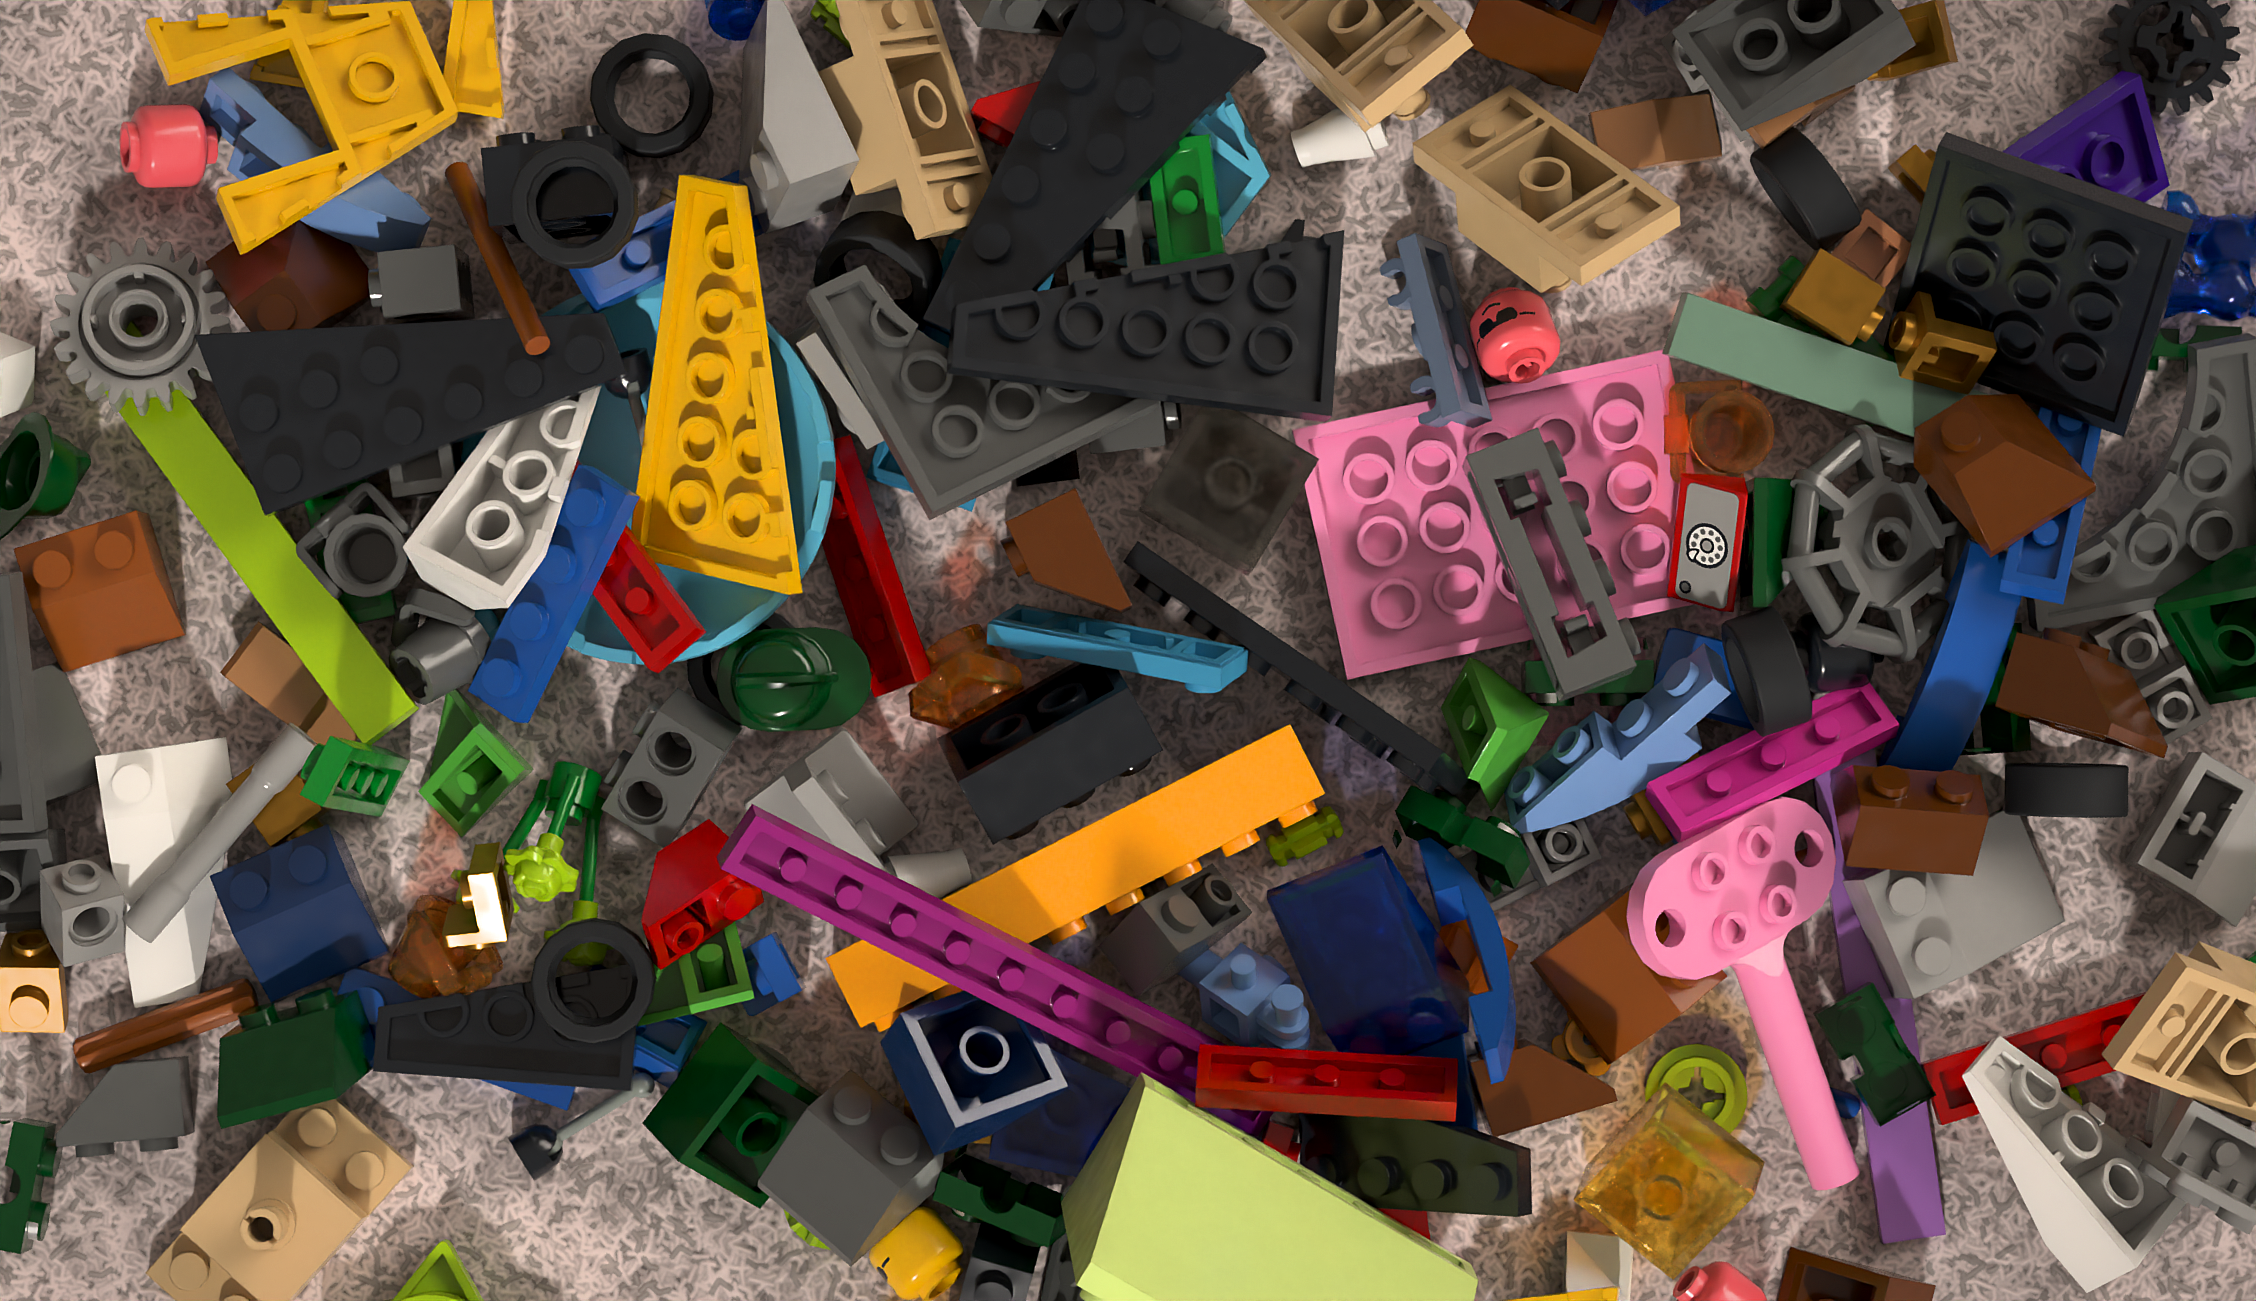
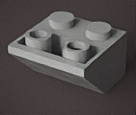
M2188 752L2124 862L2232 926L2237 927L2256 894V783L2204 752Z

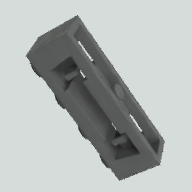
M1141 188L1111 220L1107 217L1093 231L1095 245L1093 257L1094 262L1098 263L1123 258V249L1119 245L1118 230H1123L1128 266L1120 268L1121 275L1128 274L1132 270L1160 265V263L1152 264L1149 239L1157 238L1152 200H1144L1143 189ZM1089 236L1084 241L1086 246L1070 262L1066 261L1069 285L1074 281L1097 277V280L1103 279L1102 269L1093 270ZM1158 401L1159 403L1155 411L1090 442V454L1166 446L1174 441L1173 430L1182 428L1180 403Z
M1535 428L1467 455L1462 468L1559 702L1631 674L1637 666L1633 656L1641 653L1640 645L1629 619L1625 617L1618 620L1608 598L1616 594L1614 581L1603 558L1593 561L1584 537L1592 534L1590 524L1580 501L1575 499L1568 502L1559 478L1567 476V471L1554 440L1544 443L1539 429ZM1534 480L1545 506L1541 519L1580 612L1588 610L1600 639L1597 642L1593 640L1585 614L1563 622L1564 627H1561L1560 631L1563 638L1567 640L1573 656L1569 658L1554 626L1555 617L1559 615V612L1519 517L1513 520L1510 519L1498 487L1503 486L1510 502L1511 513L1515 517L1535 509L1534 503H1537L1538 500L1535 492L1531 491L1527 481Z

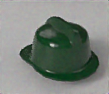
M38 412L25 415L15 426L9 437L0 445V540L8 535L23 519H49L62 514L69 506L76 487L91 465L90 455L86 451L75 447L69 440L52 433L51 425L46 416Z
M820 627L764 629L748 633L728 647L719 662L716 685L720 702L734 720L749 729L767 732L823 730L844 724L860 711L869 696L872 675L867 656L856 641L838 630Z

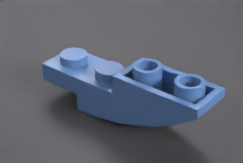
M231 68L222 69L209 79L199 112L206 123L210 126L213 125L216 131L235 147L227 170L242 181L333 152L329 142L322 148L318 147L304 128L296 123H291L265 99L262 92L254 84L244 81ZM377 171L301 218L300 221L344 242L374 252L420 248L432 218L422 210L415 198L405 192H401Z
M1703 643L1689 657L1676 661L1668 669L1664 678L1641 699H1635L1627 704L1613 724L1593 711L1577 726H1571L1564 730L1548 752L1532 766H1526L1519 770L1510 781L1509 786L1504 792L1510 824L1520 834L1552 828L1587 817L1616 805L1646 789L1648 782L1678 768L1702 749L1696 724L1731 694L1722 657Z

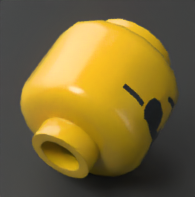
M927 1206L915 1208L869 1251V1259L872 1266L894 1292L905 1300H913L919 1297L923 1301L934 1300L949 1289L963 1272V1268L959 1264L964 1255L961 1240L933 1208Z

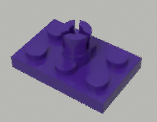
M2123 70L2002 151L2144 203L2170 186L2141 75Z

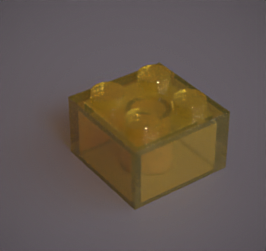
M1665 1082L1586 1165L1573 1200L1674 1280L1754 1197L1765 1162Z

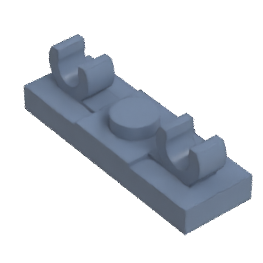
M1417 233L1404 237L1397 241L1401 258L1390 259L1383 263L1379 269L1382 276L1391 279L1401 278L1405 275L1406 284L1404 289L1400 293L1387 298L1388 304L1401 310L1412 311L1415 322L1411 326L1413 342L1419 353L1424 357V360L1428 361L1431 376H1421L1410 384L1412 393L1421 396H1428L1434 392L1436 394L1435 406L1430 411L1418 415L1419 423L1438 428L1453 421L1475 428L1492 421V416L1447 244Z

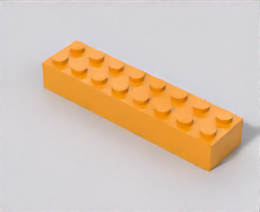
M1288 724L941 900L1027 944L1047 934L1052 945L1086 929L1088 925L1083 916L1105 905L1110 916L1145 899L1140 888L1141 886L1163 876L1169 887L1201 871L1203 868L1198 858L1220 847L1224 856H1231L1260 841L1255 830L1256 828L1276 818L1281 827L1286 828L1316 813L1318 809L1313 800L1325 794L1291 725ZM862 939L825 958L860 1028L874 1022L878 1031L882 1032L892 1026L900 1013L914 1008L911 1002L931 992L935 1000L963 991Z

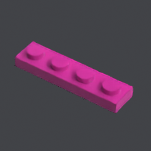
M1870 683L1863 687L1832 691L1812 701V718L1808 722L1765 737L1760 736L1753 730L1648 782L1645 796L1679 843L1895 738L1899 728L1898 721Z

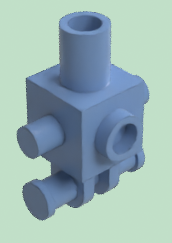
M1240 943L1224 959L1208 949L1178 973L1179 976L1199 989L1202 1020L1237 1045L1258 1047L1263 1042L1271 1048L1307 1050L1306 1048L1310 1043L1309 1014L1303 1005V993L1297 986L1290 984V975L1273 957L1269 955L1260 956L1243 943Z

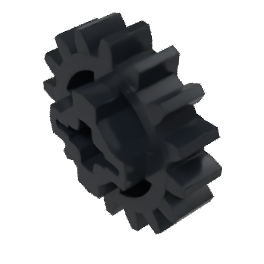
M2127 0L2131 7L2130 9L2115 4L2109 9L2107 14L2118 24L2117 27L2104 28L2099 32L2098 37L2103 42L2112 44V51L2099 58V64L2101 66H2116L2118 73L2123 70L2140 74L2135 68L2130 55L2138 56L2149 72L2148 79H2145L2142 75L2141 79L2146 98L2150 99V113L2153 116L2163 113L2168 102H2172L2177 116L2188 113L2190 111L2191 96L2201 106H2205L2214 100L2212 91L2208 86L2209 84L2224 88L2232 80L2221 69L2222 65H2231L2240 60V53L2226 48V42L2240 34L2239 27H2223L2220 20L2230 10L2228 3L2212 8L2207 3L2208 0ZM2163 5L2158 23L2153 27L2142 24L2139 27L2133 26L2135 20L2142 12L2149 8ZM2192 14L2203 24L2208 37L2202 36L2191 21ZM2171 30V33H2173V44L2183 47V51L2171 58L2168 63L2166 48L2156 45V41L2164 37ZM2186 65L2205 67L2202 74L2193 83L2175 88L2176 82L2180 80L2183 67Z

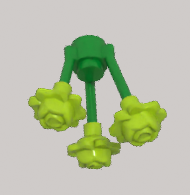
M566 761L554 763L549 780H539L532 802L502 849L505 861L503 870L507 872L508 878L510 875L513 876L512 882L515 884L517 892L525 898H535L539 902H549L559 892H574L576 889L579 872L567 865L561 856L564 846L561 835L565 824L580 826L583 817L586 818L579 900L573 901L571 920L565 921L560 925V928L554 931H544L543 938L546 940L571 922L598 917L599 903L593 902L600 821L604 812L601 808L606 799L598 796L603 779L599 773L590 768ZM546 806L544 813L552 819L547 833L540 835L536 846L530 845L519 850ZM454 870L450 875L453 880L459 883L456 892L457 904H463L460 888L462 870ZM512 898L514 904V913L517 914L520 907ZM598 942L579 944L568 951L561 961L567 962L569 960L575 966L598 965L603 963L607 950L615 948Z

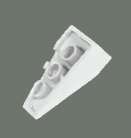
M601 386L487 431L403 546L405 553L424 584L473 610L509 608L546 556Z
M226 737L95 756L112 872L124 893V915L154 880L172 866L233 795L226 783L232 780ZM225 854L190 894L188 902L152 943H148L140 938L124 923L125 953L134 1008L177 1002L200 993L217 901V894L210 875L222 871Z
M2001 1036L1994 1038L1963 1073L1962 1078L2045 1245L2084 1291L2088 1293L2137 1268L2187 1202L2164 1189L2165 1185L2138 1170L2143 1159L2125 1147L2129 1138H2126L2105 1123L2106 1112L2092 1102L2083 1106L2061 1091L2059 1080L2055 1075ZM2136 1134L2133 1135V1136H2135L2136 1138H2138V1139H2140V1140L2146 1142L2145 1140H2143L2142 1138H2140L2138 1135H2136Z

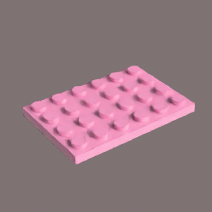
M1663 350L1543 375L1529 383L1511 382L1484 388L1492 421L1475 428L1453 421L1438 428L1419 423L1418 415L1430 411L1435 406L1436 399L1292 430L1346 680L1533 640L1462 465L1467 455L1535 428L1539 429L1544 443L1554 440L1561 453L1567 476L1559 478L1568 502L1578 499L1586 513L1592 534L1584 537L1593 561L1603 558L1611 573L1616 594L1608 598L1617 619L1620 620L1625 617L1630 619L1694 605L1693 603L1668 597L1666 593L1680 473L1695 474L1670 358L1662 354ZM1534 480L1527 481L1531 491L1535 492L1538 500L1537 503H1534L1535 509L1515 517L1511 513L1510 502L1503 486L1498 487L1510 519L1513 520L1519 517L1555 602L1559 612L1554 622L1557 633L1561 634L1560 628L1564 627L1563 622L1582 614L1586 615L1589 627H1593L1594 624L1588 610L1580 612L1543 524L1541 514L1545 506Z

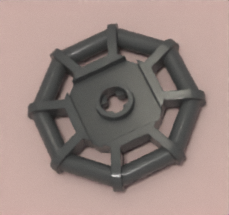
M1860 424L1848 428L1844 439L1810 467L1796 470L1790 483L1795 491L1788 551L1787 557L1782 558L1781 563L1783 572L1790 571L1820 624V637L1831 647L1843 644L1885 655L1893 663L1901 664L1913 660L1917 649L1940 630L1950 605L1944 597L1968 539L1972 540V535L1913 466L1914 443L1875 433L1870 426ZM1882 461L1904 467L1906 475L1901 483L1890 481L1893 478L1884 475ZM1855 463L1859 480L1842 493L1831 482ZM1925 490H1926L1927 494L1929 495V497H1930L1932 503L1934 504L1936 510L1938 511V513H1939V515H1940V517H1941V519L1943 520L1944 523H1942V522L1940 521V519H1939L1937 513L1935 512V510H1934L1932 504L1930 503L1928 497L1926 496V494H1925V492H1924ZM1820 504L1828 511V516L1821 522L1818 529V542L1822 550L1813 552ZM1887 532L1890 536L1891 541L1885 547L1889 555L1888 558L1881 555L1878 549L1877 537L1879 533ZM1946 537L1941 576L1942 564L1934 565L1936 549L1944 548ZM1827 564L1844 594L1840 606H1838L1816 566ZM1927 594L1930 597V605L1912 619L1910 607ZM1865 608L1884 611L1887 629L1860 623L1859 620Z

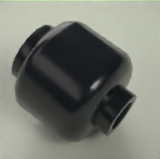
M1813 612L1800 616L1795 630L1789 632L1798 650L1809 689L1812 693L1825 694L1836 690L1863 687L1871 681L1875 663H1882L1884 655L1843 644L1831 647L1821 639V626ZM1862 614L1859 622L1869 625L1865 616Z

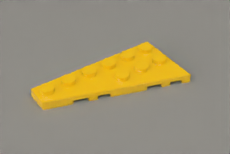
M679 175L636 494L640 498L633 511L631 531L655 563L792 595L803 592L747 185L697 175Z

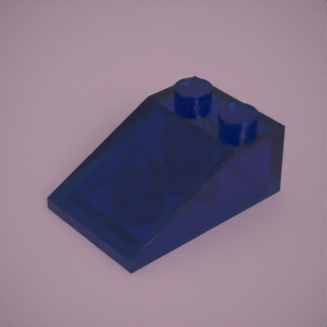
M1383 845L1267 890V901L1319 1020L1338 1052L1406 1056L1469 1032V1003L1467 998L1469 997V982Z

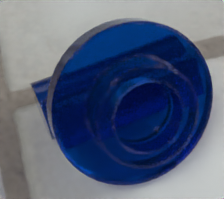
M705 0L709 24L713 31L722 38L733 41L747 40L765 0Z

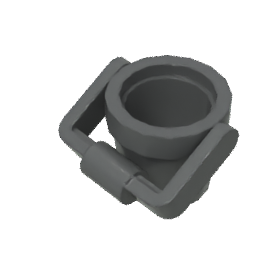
M362 483L344 499L341 498L313 524L314 527L300 539L296 546L298 557L335 599H338L344 591L348 594L369 598L386 594L397 587L405 576L410 559L403 549L404 544L407 542L404 535L413 528L384 494L372 484ZM374 501L391 521L385 517L360 513ZM324 547L323 555L326 570L315 558V555Z
M413 588L409 590L403 605L397 608L394 613L391 642L395 649L391 651L388 658L389 668L413 701L426 705L465 684L472 683L491 644V639L482 624L475 618V610L452 598L423 589ZM420 614L426 615L424 623L418 627Z

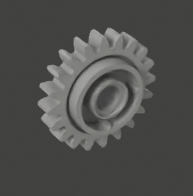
M144 238L137 239L132 256H125L120 245L116 241L110 244L111 262L104 264L95 255L88 254L86 259L92 273L89 277H84L75 272L67 274V278L76 295L59 294L55 296L54 300L58 309L67 315V317H60L50 321L54 335L66 339L54 347L55 353L59 361H73L65 371L72 384L89 378L84 391L92 402L100 398L106 391H109V404L112 411L116 413L122 409L129 397L133 398L140 416L146 415L149 401L152 397H158L161 405L167 412L172 411L173 391L179 389L185 396L194 400L197 398V393L192 378L199 376L204 380L212 381L194 335L232 333L230 319L218 314L229 307L225 293L211 292L217 284L215 274L211 269L195 275L198 261L194 253L189 252L181 257L178 262L174 263V250L169 241H165L160 246L155 256H150ZM149 316L158 320L156 328L144 337H133L126 334V329L130 322L138 317Z

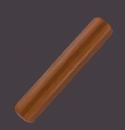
M241 978L78 1037L73 1042L76 1061L85 1073L90 1074L238 1020L237 1016L240 1013L259 1006L256 991L248 979Z

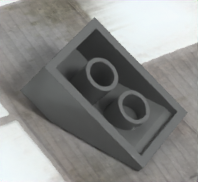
M1715 0L1671 31L1741 132L1858 84L1916 45L1901 13L1891 0Z

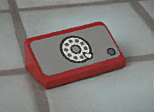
M1680 473L1666 592L1668 597L1717 611L1734 612L1748 499L1745 478Z

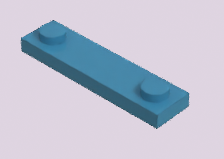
M1016 604L987 624V644L1009 648L1010 654L1017 658L1040 659L1050 656L1184 682L1187 690L1197 693L1219 692L1247 672L1248 650L1241 646Z

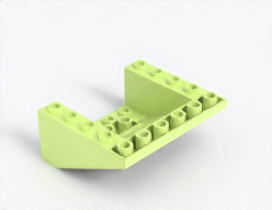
M1142 1072L1061 1202L1076 1285L1082 1288L1079 1295L1084 1301H1474L1478 1278L1469 1262L1202 1107H1195L1194 1102Z

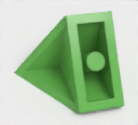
M1469 657L1443 702L1441 710L1468 779L1479 782L1492 812L1550 713L1483 662Z
M456 689L445 695L429 780L418 792L463 837L534 769L472 703Z
M735 922L662 970L654 964L657 979L653 1000L638 1022V1026L755 999Z

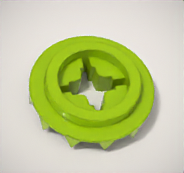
M1698 1043L1673 1048L1652 1066L1644 1090L1649 1118L1654 1125L1669 1139L1687 1146H1706L1727 1137L1740 1123L1747 1105V1086L1739 1066L1723 1051ZM1699 1067L1698 1076L1702 1077V1086L1713 1090L1714 1093H1723V1099L1713 1098L1712 1101L1702 1102L1700 1112L1696 1114V1123H1692V1113L1689 1112L1688 1103L1678 1100L1676 1096H1669V1091H1678L1679 1088L1689 1087L1691 1077H1694V1068Z

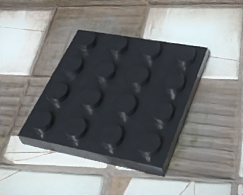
M1946 132L1936 151L1883 347L1894 353V349L1889 345V331L1896 314L1906 310L1917 291L1931 294L1936 318L1994 333L1997 351L1976 383L2005 394H2019L2024 401L2124 437L2136 408L2194 220Z

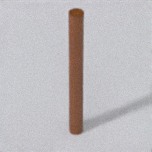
M455 162L447 167L445 177L526 352L530 355L541 354L550 346L549 337L502 237L489 227L487 204L468 164L465 162Z

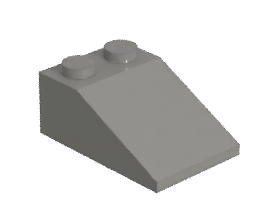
M765 0L743 48L739 155L740 180L738 184L747 185L751 216H757L764 233L768 234L833 211L860 160L783 0Z
M2004 808L1989 814L1973 876L1869 868L1842 881L1892 998H1918L1978 970L2065 922L2021 817L2005 814Z

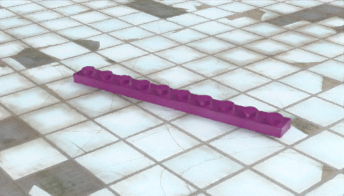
M751 804L717 855L720 869L1136 1077L1142 1072L1194 1103L1199 1044L1226 1045ZM1204 1108L1255 1137L1258 1136L1274 1113V1111Z

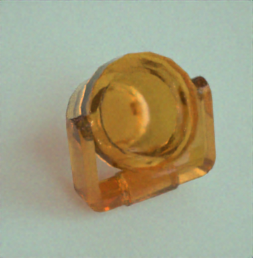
M1741 380L1679 382L1669 390V415L1663 416L1664 454L1670 455V475L1673 481L1679 484L1680 473H1686V454H1689V450L1694 464L1702 469L1719 472L1704 475L1744 478V473L1742 472L1753 469L1765 460L1772 449L1775 435L1772 415L1762 401L1752 394L1742 391ZM1716 393L1700 403L1690 418L1689 415L1685 414V394Z
M980 624L963 627L938 640L925 651L932 672L908 693L910 716L915 720L955 729L1022 692L1025 686L1021 681V671L1016 665L1006 662L996 646L987 644V634Z
M432 894L421 895L407 914V924L388 963V972L402 988L423 999L444 995L449 996L456 992L469 995L487 987L491 983L493 975L503 969V961L495 944L484 949H468L464 946L445 947L442 931L448 907L457 903ZM471 961L476 962V964L467 967Z

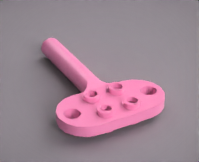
M1775 797L1689 839L1679 842L1656 855L1640 869L1629 892L1626 917L1631 942L1642 962L1661 976L1697 980L1716 974L1727 966L1733 968L1812 1189L1817 1191L1828 1190L1852 1181L1859 1175L1860 1171L1784 958L1783 945L1788 932L1806 921L1823 906L1833 885L1836 855L1832 834L1821 814L1805 801L1788 797ZM1800 833L1804 835L1808 847L1807 855L1802 863L1796 858L1794 850L1795 840ZM1662 912L1666 914L1670 925L1669 935L1663 944L1659 942L1655 931L1656 920Z

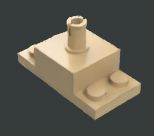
M835 0L840 14V28L845 38L849 41L854 56L818 71V74L860 159L850 178L855 195L899 188L902 197V211L913 229L916 240L965 232L992 180V175L933 0Z
M1244 0L1254 16L1285 45L1304 75L1363 132H1367L1371 127L1373 128L1392 113L1401 121H1409L1422 115L1431 101L1430 94L1423 86L1439 73L1447 70L1458 57L1473 46L1463 28L1432 0Z
M1511 84L1412 143L1414 163L1455 192L1458 231L1540 293L1561 292L1571 285L1572 280L1583 286L1680 226V206Z
M2198 941L2188 957L2175 952L2102 1053L2103 1057L2114 1070L2256 1122V963Z
M339 1098L291 1110L274 1130L265 1133L179 1229L182 1231L180 1235L145 1274L175 1301H294L414 1166Z

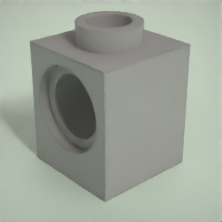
M101 854L40 870L41 928L63 967L125 951V931L122 920L124 917V893Z

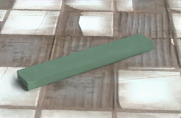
M1690 293L1681 294L1662 353L1914 438L1917 426L1967 396V394L1900 378L1897 363ZM1974 389L1969 393V395H1989ZM2031 409L2038 417L2039 411Z

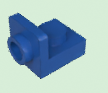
M777 932L743 949L755 998L741 1002L749 1016H755L807 988Z

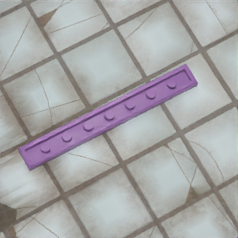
M1873 748L1812 779L1816 811L1821 814L1832 834L1836 855L1834 880L1829 891L1841 981L1844 995L1867 982L1874 983L1895 1021L1900 1036L1921 1067L1912 1000L1892 998L1842 882L1869 868L1845 865L1830 782L1833 774L1851 765L1877 767L1875 750ZM1853 1059L1855 1075L1861 1072ZM1859 1096L1880 1242L1886 1244L1946 1235L1927 1101L1880 1127L1874 1123Z

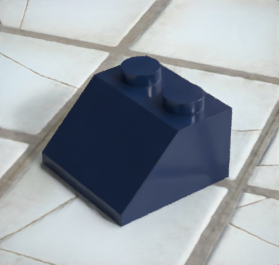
M328 824L210 875L232 934L271 1003L280 1002L391 953L345 839Z
M964 990L900 1013L880 1041L934 1156L994 1134L1061 1094L1068 1087L1040 1028Z

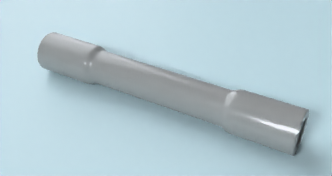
M288 724L254 764L250 775L165 873L159 875L124 915L122 920L128 928L148 943H152L188 902L191 892L274 795L284 790L303 768L309 754L317 745L310 736L296 725Z

